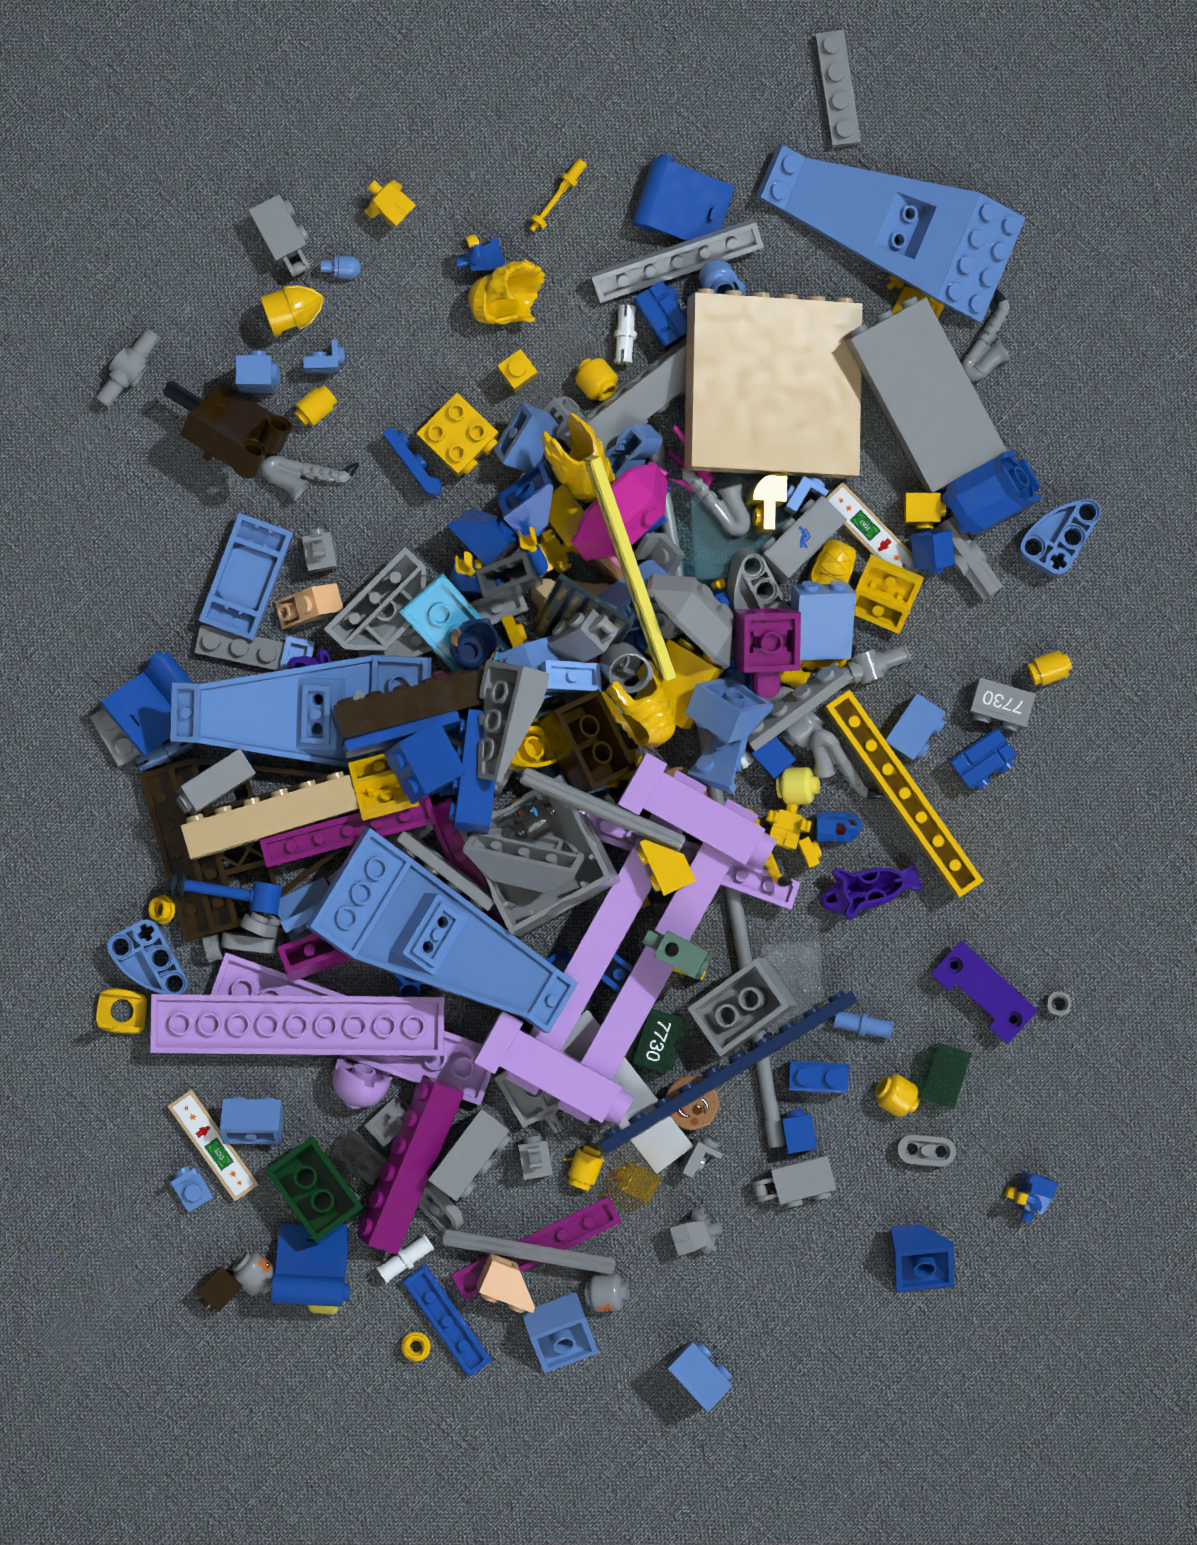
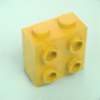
M457 392L416 433L417 438L458 477L463 473L466 475L470 474L479 464L476 459L483 452L488 455L498 443L496 439L499 437L498 431Z

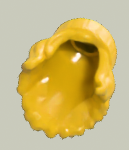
M524 259L523 261H514L497 267L492 274L476 280L470 288L468 296L469 308L474 318L480 323L507 324L520 321L534 322L535 318L530 314V307L535 299L538 298L537 292L544 283L545 273L541 271L540 266Z

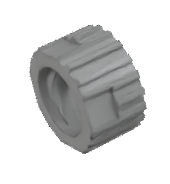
M218 934L203 937L207 960L213 962L223 959V950Z
M1051 992L1045 1000L1046 1010L1055 1017L1068 1014L1072 1002L1071 997L1066 992ZM1054 998H1063L1065 1006L1062 1010L1058 1011L1053 1008L1052 1000Z

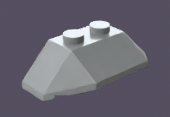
M404 547L324 630L344 650L386 651L411 626L399 613V610L426 587V566Z
M651 575L647 586L648 595L657 601L659 607L713 661L724 669L730 667L734 623L731 609L726 604H721L713 596L711 589L707 585L701 584L695 577Z
M516 827L489 829L488 834L472 832L463 847V852L492 881L543 893H549L573 879L584 861V854L579 852L567 839Z

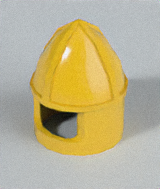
M300 285L284 286L281 290L260 297L275 337L281 336L282 332L297 326L298 330H301L312 323L320 312L324 300L323 295L313 288Z

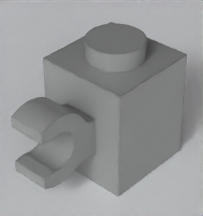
M324 528L308 531V536L302 537L308 572L313 574L338 569L331 532H325Z
M541 1135L523 1138L524 1144H519L518 1146L524 1180L553 1175L548 1140L541 1141Z

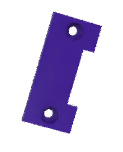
M962 940L930 974L948 991L957 984L995 1020L988 1028L1006 1044L1038 1012L1030 1002ZM952 961L958 963V967L955 970L950 968ZM1012 1015L1017 1017V1022L1015 1024H1012L1009 1021V1018Z

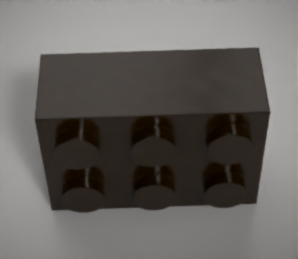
M599 689L537 718L570 786L588 793L637 768Z

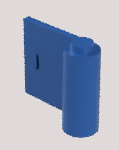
M660 154L659 158L653 157L631 224L645 231L663 232L683 241L721 230L735 186L675 163L676 159L671 156Z
M158 651L147 660L149 666L144 672L100 702L101 706L143 757L170 739L172 682L193 683L169 652L162 654L161 651Z
M279 1224L276 1269L272 1281V1303L343 1307L344 1301H349L350 1284L345 1283L350 1227H342L318 1245L304 1225Z

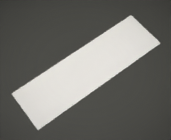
M588 1010L580 1015L561 1049L562 1052L580 1062L600 1028V1025ZM624 1057L612 1078L622 1085L621 1089L634 1096L629 1109L619 1124L622 1130L630 1125L628 1120L643 1111L647 1115L654 1111L653 1104L658 1102L654 1094ZM671 1116L631 1139V1142L656 1174L693 1147Z

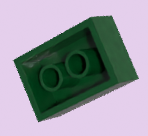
M313 1136L265 1170L318 1245L365 1211V1208Z

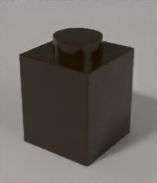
M222 1265L197 1292L201 1296L199 1302L210 1312L214 1309L220 1312L240 1291L242 1285L233 1277V1273Z

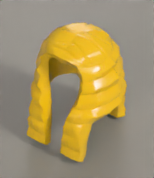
M651 661L648 662L651 664L653 677L646 687L643 688V698L634 700L618 681L611 683L607 687V693L605 691L601 692L614 722L620 724L622 729L628 732V737L632 738L635 744L645 749L655 748L665 743L672 737L676 728V717L673 715V709L669 706L670 700L665 697L666 690L662 688V681L658 678L659 672ZM642 664L636 673L639 680L645 674V664ZM619 709H621L624 712V716L621 714Z

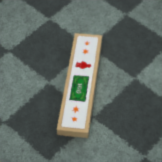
M844 482L826 497L847 519L843 526L871 555L913 573L918 570L914 569L912 553Z
M192 1089L168 1106L234 1201H237L259 1185L231 1144H223L219 1126Z

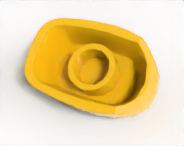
M837 540L826 542L812 564L807 581L830 584V581L841 580L849 584L856 563V551L853 547Z
M540 725L530 726L509 766L510 769L524 771L525 768L535 769L558 762Z

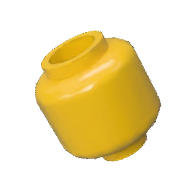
M588 358L579 364L575 382L590 400L604 401L616 392L618 375L604 359L595 358L591 360Z
M899 1074L883 1077L875 1090L879 1107L896 1117H903L908 1112L913 1113L920 1102L918 1087Z

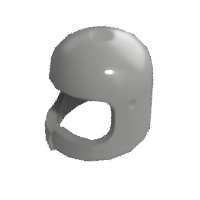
M628 643L611 644L601 655L600 668L603 675L610 683L618 681L627 693L640 691L652 680L653 670L651 664L634 646ZM642 659L646 668L645 674L635 686H625L623 682L635 676L640 668Z

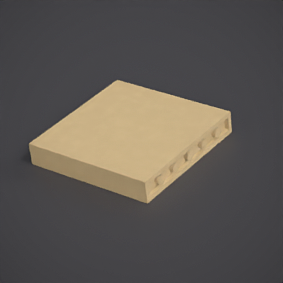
M707 288L697 289V292L690 295L687 302L684 470L764 475L787 473V476H813L836 479H853L860 475L861 369L845 340L852 337L850 331L862 325L863 303H853L852 298H837L836 302L826 301V297L810 296L808 300L798 299V295L783 294L780 298H772L770 293L756 292L753 293V296H742V291L737 290L725 291V294H714L713 289Z

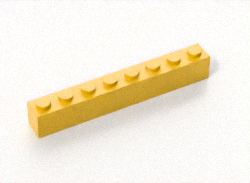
M849 689L826 705L824 708L826 713L955 897H962L982 883L984 880L851 690Z

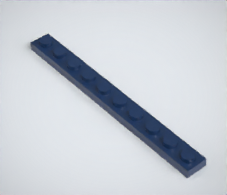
M843 990L828 998L829 1005L822 1009L816 1005L803 1013L804 1020L797 1024L793 1020L778 1029L781 1034L772 1039L767 1035L753 1044L755 1047L753 1051L745 1054L742 1050L729 1058L730 1065L721 1070L719 1066H716L704 1073L705 1080L695 1085L691 1081L678 1089L680 1092L679 1096L672 1100L666 1096L653 1104L655 1110L645 1115L642 1111L628 1120L630 1125L620 1131L617 1126L603 1135L605 1140L601 1142L605 1153L612 1152L854 1005L858 1001L854 993L850 991L845 994Z

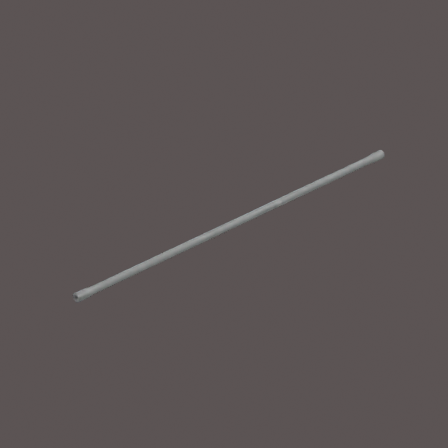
M662 439L658 451L648 459L650 462H655L659 468L667 471ZM669 491L666 495L664 514L668 521L662 525V530L680 549L671 492ZM683 561L673 576L685 577ZM682 632L681 637L694 644L693 650L698 653L697 644ZM697 726L701 754H703L713 741V734L708 729ZM707 786L709 798L724 805L723 791ZM725 887L739 970L752 962L741 893ZM764 1030L751 1039L753 1050L755 1049L753 1044L765 1037ZM768 1056L756 1064L765 1115L769 1148L785 1146L786 1142L782 1120L779 1116Z

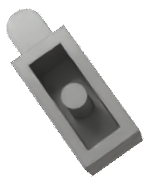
M278 194L249 210L255 225L278 266L285 263L292 277L311 268L303 252L308 250L306 241L310 240L302 224L296 226L292 218L296 213L288 199L283 201ZM299 255L301 260L291 265L289 260Z
M591 609L583 614L581 612L577 613L567 622L565 620L559 622L552 631L554 636L548 645L564 661L586 662L606 651L617 635L619 628L605 614L600 615L595 609Z
M828 1155L770 1169L771 1177L752 1182L757 1202L777 1198L778 1203H785L786 1208L802 1205V1199L814 1196L815 1201L831 1197L830 1191L837 1190ZM773 1182L775 1193L767 1194L765 1184Z

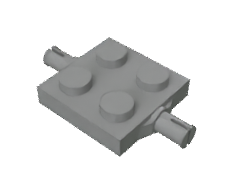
M508 1071L494 1078L523 1128L535 1121L546 1120L553 1135L558 1132L553 1121L559 1131L564 1129L555 1114L559 1110L556 1105L560 1099L542 1089H539L536 1095L505 1079Z

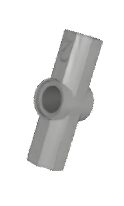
M953 516L934 530H952L955 559L953 566L963 578L965 577L983 602L1004 586L987 564V558L979 545L974 540L971 541L968 535L959 529L957 520Z

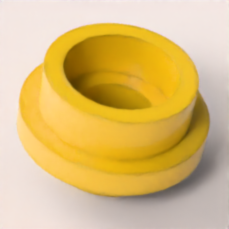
M160 895L151 900L148 908L151 919L159 924H167L173 919L175 904L170 896Z
M412 1332L403 1339L401 1349L403 1355L408 1360L416 1362L428 1356L431 1344L425 1334ZM413 1341L421 1343L422 1348L420 1351H412L410 1345Z

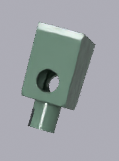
M650 928L643 941L644 945L656 950L655 958L698 980L701 979L713 956L707 950L668 930L663 935ZM672 945L679 947V951L675 956L669 954V949Z

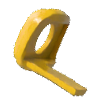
M119 988L106 989L101 992L96 1013V1022L101 1029L107 1032L139 1034L144 1030L147 1015V998L145 995L136 991ZM118 1000H127L133 1006V1016L126 1022H118L111 1015V1007Z

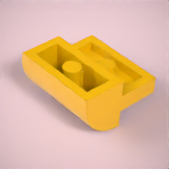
M870 555L855 589L854 615L900 634L924 577L874 555Z
M384 753L348 763L363 821L420 806L419 802L415 804L410 803L402 790L397 776L390 768Z

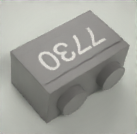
M979 678L968 713L974 715L973 720L990 724L991 720L1002 723L1001 728L1018 732L1019 728L1025 729L1027 727L1036 694Z

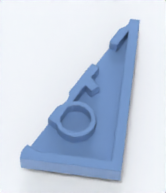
M715 737L689 770V777L701 784L734 794L736 791L734 779L736 772L741 770V758L744 756L748 737L732 743H724Z

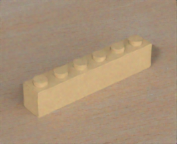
M343 771L326 776V782L316 784L315 780L299 784V790L288 793L287 788L271 792V798L260 801L259 797L242 801L243 807L232 810L231 805L215 809V815L204 818L203 814H198L186 818L187 824L181 825L190 859L203 858L259 841L262 838L285 833L360 810L351 776H344Z

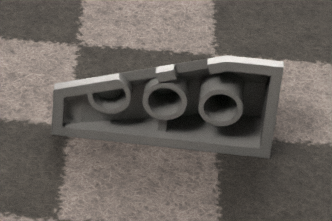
M491 660L486 661L480 686V698L484 699V714L479 715V725H483V739L479 742L478 778L496 782L502 781L544 701L550 673L522 665Z

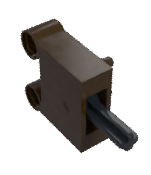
M169 381L163 390L166 397L190 411L180 436L203 449L204 460L210 461L212 456L233 468L239 476L244 478L256 477L267 452L277 454L282 451L292 429V424L285 417L275 415L224 382L204 400L174 381Z

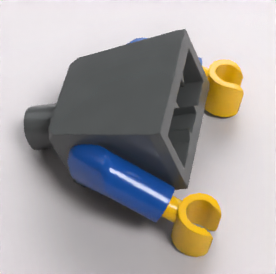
M529 527L530 535L527 536L522 535L520 530L518 531L520 547L526 551L480 569L472 567L473 556L471 553L464 552V560L455 556L456 572L467 574L466 578L484 598H508L542 585L541 577L546 573L548 563L540 546L537 545L536 533L533 527Z

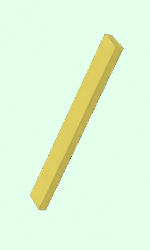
M595 455L584 459V463L655 669L659 672V678L669 681L676 678V674L601 457Z

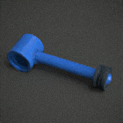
M178 872L174 873L173 879L170 881L171 895L177 893L178 896V893H180V896L183 897L185 891L250 901V911L278 915L282 886L254 881L252 890L187 880L186 873L181 876V873L178 875Z

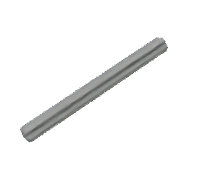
M525 768L521 775L520 783L670 849L680 851L685 842V836L531 768Z
M448 1229L444 1231L442 1244L445 1246L606 1274H613L616 1263L614 1258Z

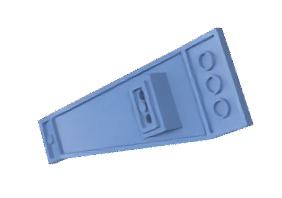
M777 145L755 197L976 323H982L1026 219L979 192L806 158L784 145ZM907 209L910 212V216L908 219L905 216V212ZM896 235L899 238V242L897 245L894 242V238Z
M370 655L208 683L172 682L170 741L202 743L349 768L348 763L383 754L392 747L346 759L343 751L344 746H340L331 716L333 706L337 705L336 703L339 700L353 698L357 690L365 694L373 691L386 693L393 691L394 687L402 684H409L410 686L419 685L422 680L431 677L432 657ZM317 694L322 695V704L316 702L315 697ZM316 723L321 724V733L315 731L314 726Z
M364 828L305 926L350 959L520 1016L543 1033H550L578 984L371 828ZM440 917H442L443 924L441 927H439L438 925V919ZM425 942L428 943V950L426 952L423 950Z

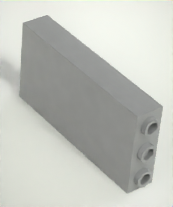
M914 296L900 304L902 309L894 314L891 310H888L875 317L877 320L876 324L867 327L865 323L850 331L852 337L845 341L925 492L933 493L953 480L994 459L1001 453L1007 452L927 298L918 300Z

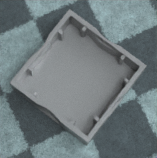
M562 775L554 778L569 785L566 778ZM534 789L523 795L522 798L511 806L492 812L490 829L516 827L564 838L570 841L579 852L584 854V861L575 877L549 893L492 881L477 866L489 884L492 898L510 934L521 937L620 882L585 811ZM533 800L534 803L525 807L527 802ZM536 806L539 811L537 818H535L532 813H528V811L532 809V807ZM520 809L523 811L524 816L519 815L518 811ZM460 830L459 832L466 844L472 832Z

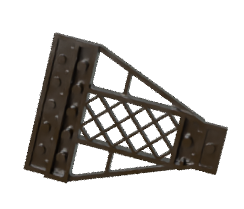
M191 758L140 773L169 886L175 872H178V875L181 873V876L186 873L187 880L230 886L229 879L231 876L266 867L265 860L243 865L250 851L264 858L263 854L253 849L256 842L250 843L249 846L242 845L247 850L239 864L224 856L227 850L196 860L190 859L181 825L187 824L186 818L191 817L189 812L184 814L175 800L178 798L176 792L180 786L201 774V766H213L219 761ZM251 765L256 772L305 777L308 781L315 780L316 784L326 782V776L330 775ZM249 780L245 783L248 791L247 798L214 807L208 806L196 815L203 814L204 818L210 817L215 814V809L231 805L232 809L243 807L242 801L254 797H259L260 801L271 798L270 793L274 791L255 795ZM299 784L285 788H287L288 793L299 790ZM360 810L332 818V820L359 813ZM348 847L327 852V856L282 888L281 897ZM224 860L236 867L226 869ZM274 866L267 868L272 884L278 885ZM185 891L183 897L180 896V893H178V896L177 893L172 895L184 942L241 927L240 924L243 918L238 916L234 899Z

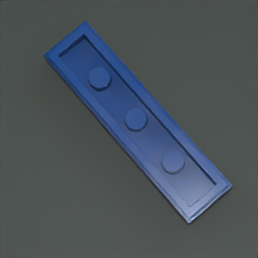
M452 711L347 739L344 741L343 747L345 757L348 759L392 747L437 721L440 722L445 732L459 729L460 718L458 712Z
M426 1264L402 1281L468 1378L493 1361Z

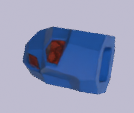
M817 812L815 820L816 841L825 843L852 841L861 832L862 821L856 815L850 813Z

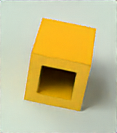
M521 349L497 365L498 372L514 394L538 378V371Z

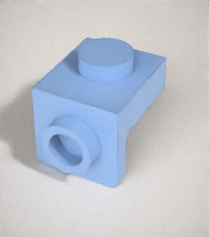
M804 476L797 487L790 486L787 491V504L783 510L794 515L808 492L818 498L822 495L825 497L828 493V490L824 488L825 484L813 476H810L809 479Z

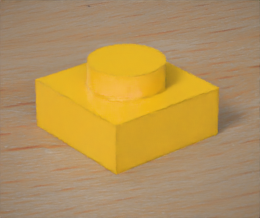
M512 614L501 618L512 648L524 644L523 641L528 638L522 623L516 625Z
M809 837L798 841L797 845L807 868L819 865L818 858L822 857V853L817 841L811 842Z

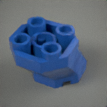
M1013 450L1001 453L994 459L946 485V492L942 494V499L946 506L953 511L957 518L956 522L959 529L965 534L968 532H972L974 535L984 533L1041 500V494L1036 495V491L1040 489L1037 477L1024 459L1018 462L1013 458L1018 455Z

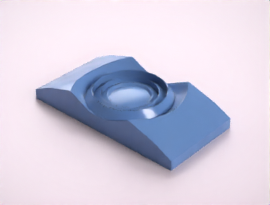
M239 513L199 622L254 641L266 613L271 594L283 567L294 533Z

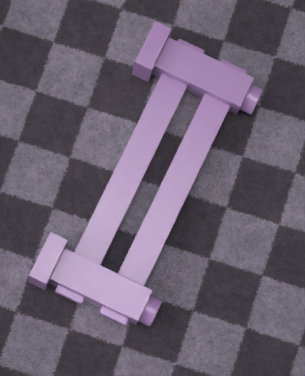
M644 753L616 804L638 816L642 809L652 813L649 818L650 821L680 834L684 831L703 842L690 865L696 881L676 890L654 929L663 935L668 930L689 941L733 861L736 860L743 865L748 863L761 870L772 852L777 839L764 832L766 829L755 824L758 818L757 814L728 798L725 804L721 805L704 795L707 786L678 770L675 771L673 777L663 772L667 763L649 753ZM639 836L618 873L620 882L611 886L563 972L578 984L550 1033H543L535 1026L528 1033L521 1029L523 1024L522 1018L501 1010L474 1058L475 1064L493 1074L496 1073L499 1066L506 1069L508 1073L505 1079L534 1095L537 1094L539 1089H542L560 1099L556 1105L557 1108L586 1124L592 1117L601 1123L606 1120L618 1126L624 1118L634 1096L621 1089L622 1085L612 1078L674 967L655 958L656 950L645 945L581 1062L561 1051L652 888L648 877L653 874L649 864L643 866L636 849L641 848L638 841L643 839L658 845L661 844L643 836ZM672 945L669 949V954L677 955L679 947Z

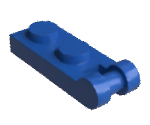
M391 426L383 432L385 440L424 492L431 498L440 496L442 493L440 480L427 474L424 469L428 465L419 453L413 455L407 446L411 443L400 429L396 432Z

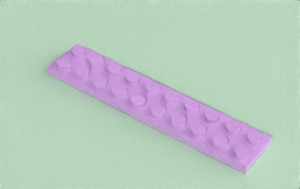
M225 953L210 994L346 996L302 979L289 982L285 973L229 953ZM444 1031V1056L340 1055L415 1083H420L422 1076L426 1075L453 1084L464 1092L463 1100L481 1106L492 1072L474 1063V1058L482 1044Z
M151 994L150 1053L444 1056L445 997Z

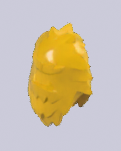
M570 413V419L567 420L572 437L570 454H567L555 438L552 439L547 431H543L541 442L545 450L544 454L553 466L552 469L559 482L566 484L570 495L574 499L577 498L584 502L593 503L597 498L584 459L593 455L601 457L610 485L615 481V475L612 473V467L605 455L602 442L597 438L591 425H588L576 414Z

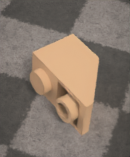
M337 583L309 587L275 601L282 629L325 619L340 613L344 609Z
M490 1253L476 1284L481 1297L493 1303H497L498 1300L508 1303L510 1309L519 1313H524L525 1310L533 1313L535 1306L518 1264Z

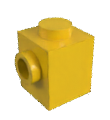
M906 493L904 495V525H916L917 530H933L934 525H939L941 518L946 517V504L941 500V493Z

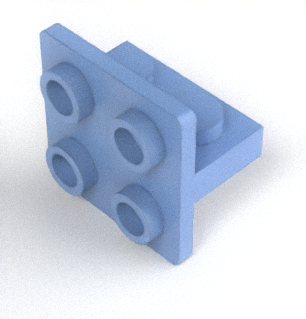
M322 877L280 898L278 915L282 920L281 925L291 941L314 934L305 926L329 888L325 878Z

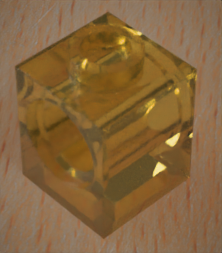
M631 1161L628 1167L622 1164L615 1178L619 1182L618 1189L649 1204L662 1179L660 1176Z

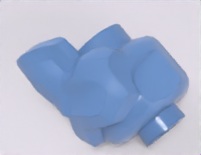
M714 260L705 264L700 270L698 278L702 289H713L714 294H725V291L737 290L742 291V296H744L745 284L738 279L729 263L723 260Z

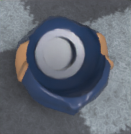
M488 618L465 621L453 631L451 636L450 653L457 664L460 665V668L466 670L476 669L486 664L487 660L493 661L497 650L500 648L499 635Z

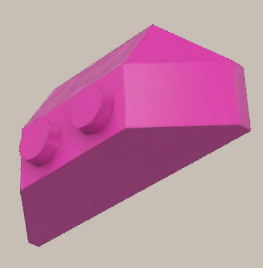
M655 462L627 469L610 485L631 546L665 514L668 480ZM597 499L585 510L578 525L576 535H573L570 541L585 561L616 555Z

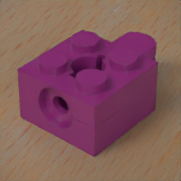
M791 607L735 609L734 667L743 673H752V690L764 698H772L780 692L781 671L800 670L801 612Z

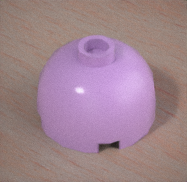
M342 1056L336 1061L332 1083L336 1094L345 1101L344 1104L349 1108L358 1110L361 1107H370L379 1103L389 1090L392 1076L389 1077L390 1073Z

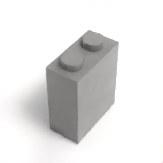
M238 749L180 786L176 792L178 798L175 800L184 814L189 812L191 816H194L249 781L256 772L241 749Z

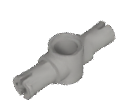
M146 328L132 348L122 349L109 366L111 371L109 374L110 378L96 398L110 408L124 387L128 388L129 385H136L147 370L148 366L145 363L148 360L146 357L160 340V337Z
M906 644L882 653L881 651L875 652V649L852 657L851 662L847 663L848 666L840 670L849 681L848 684L860 683L862 686L885 677L884 673H887L888 669L911 660V656Z

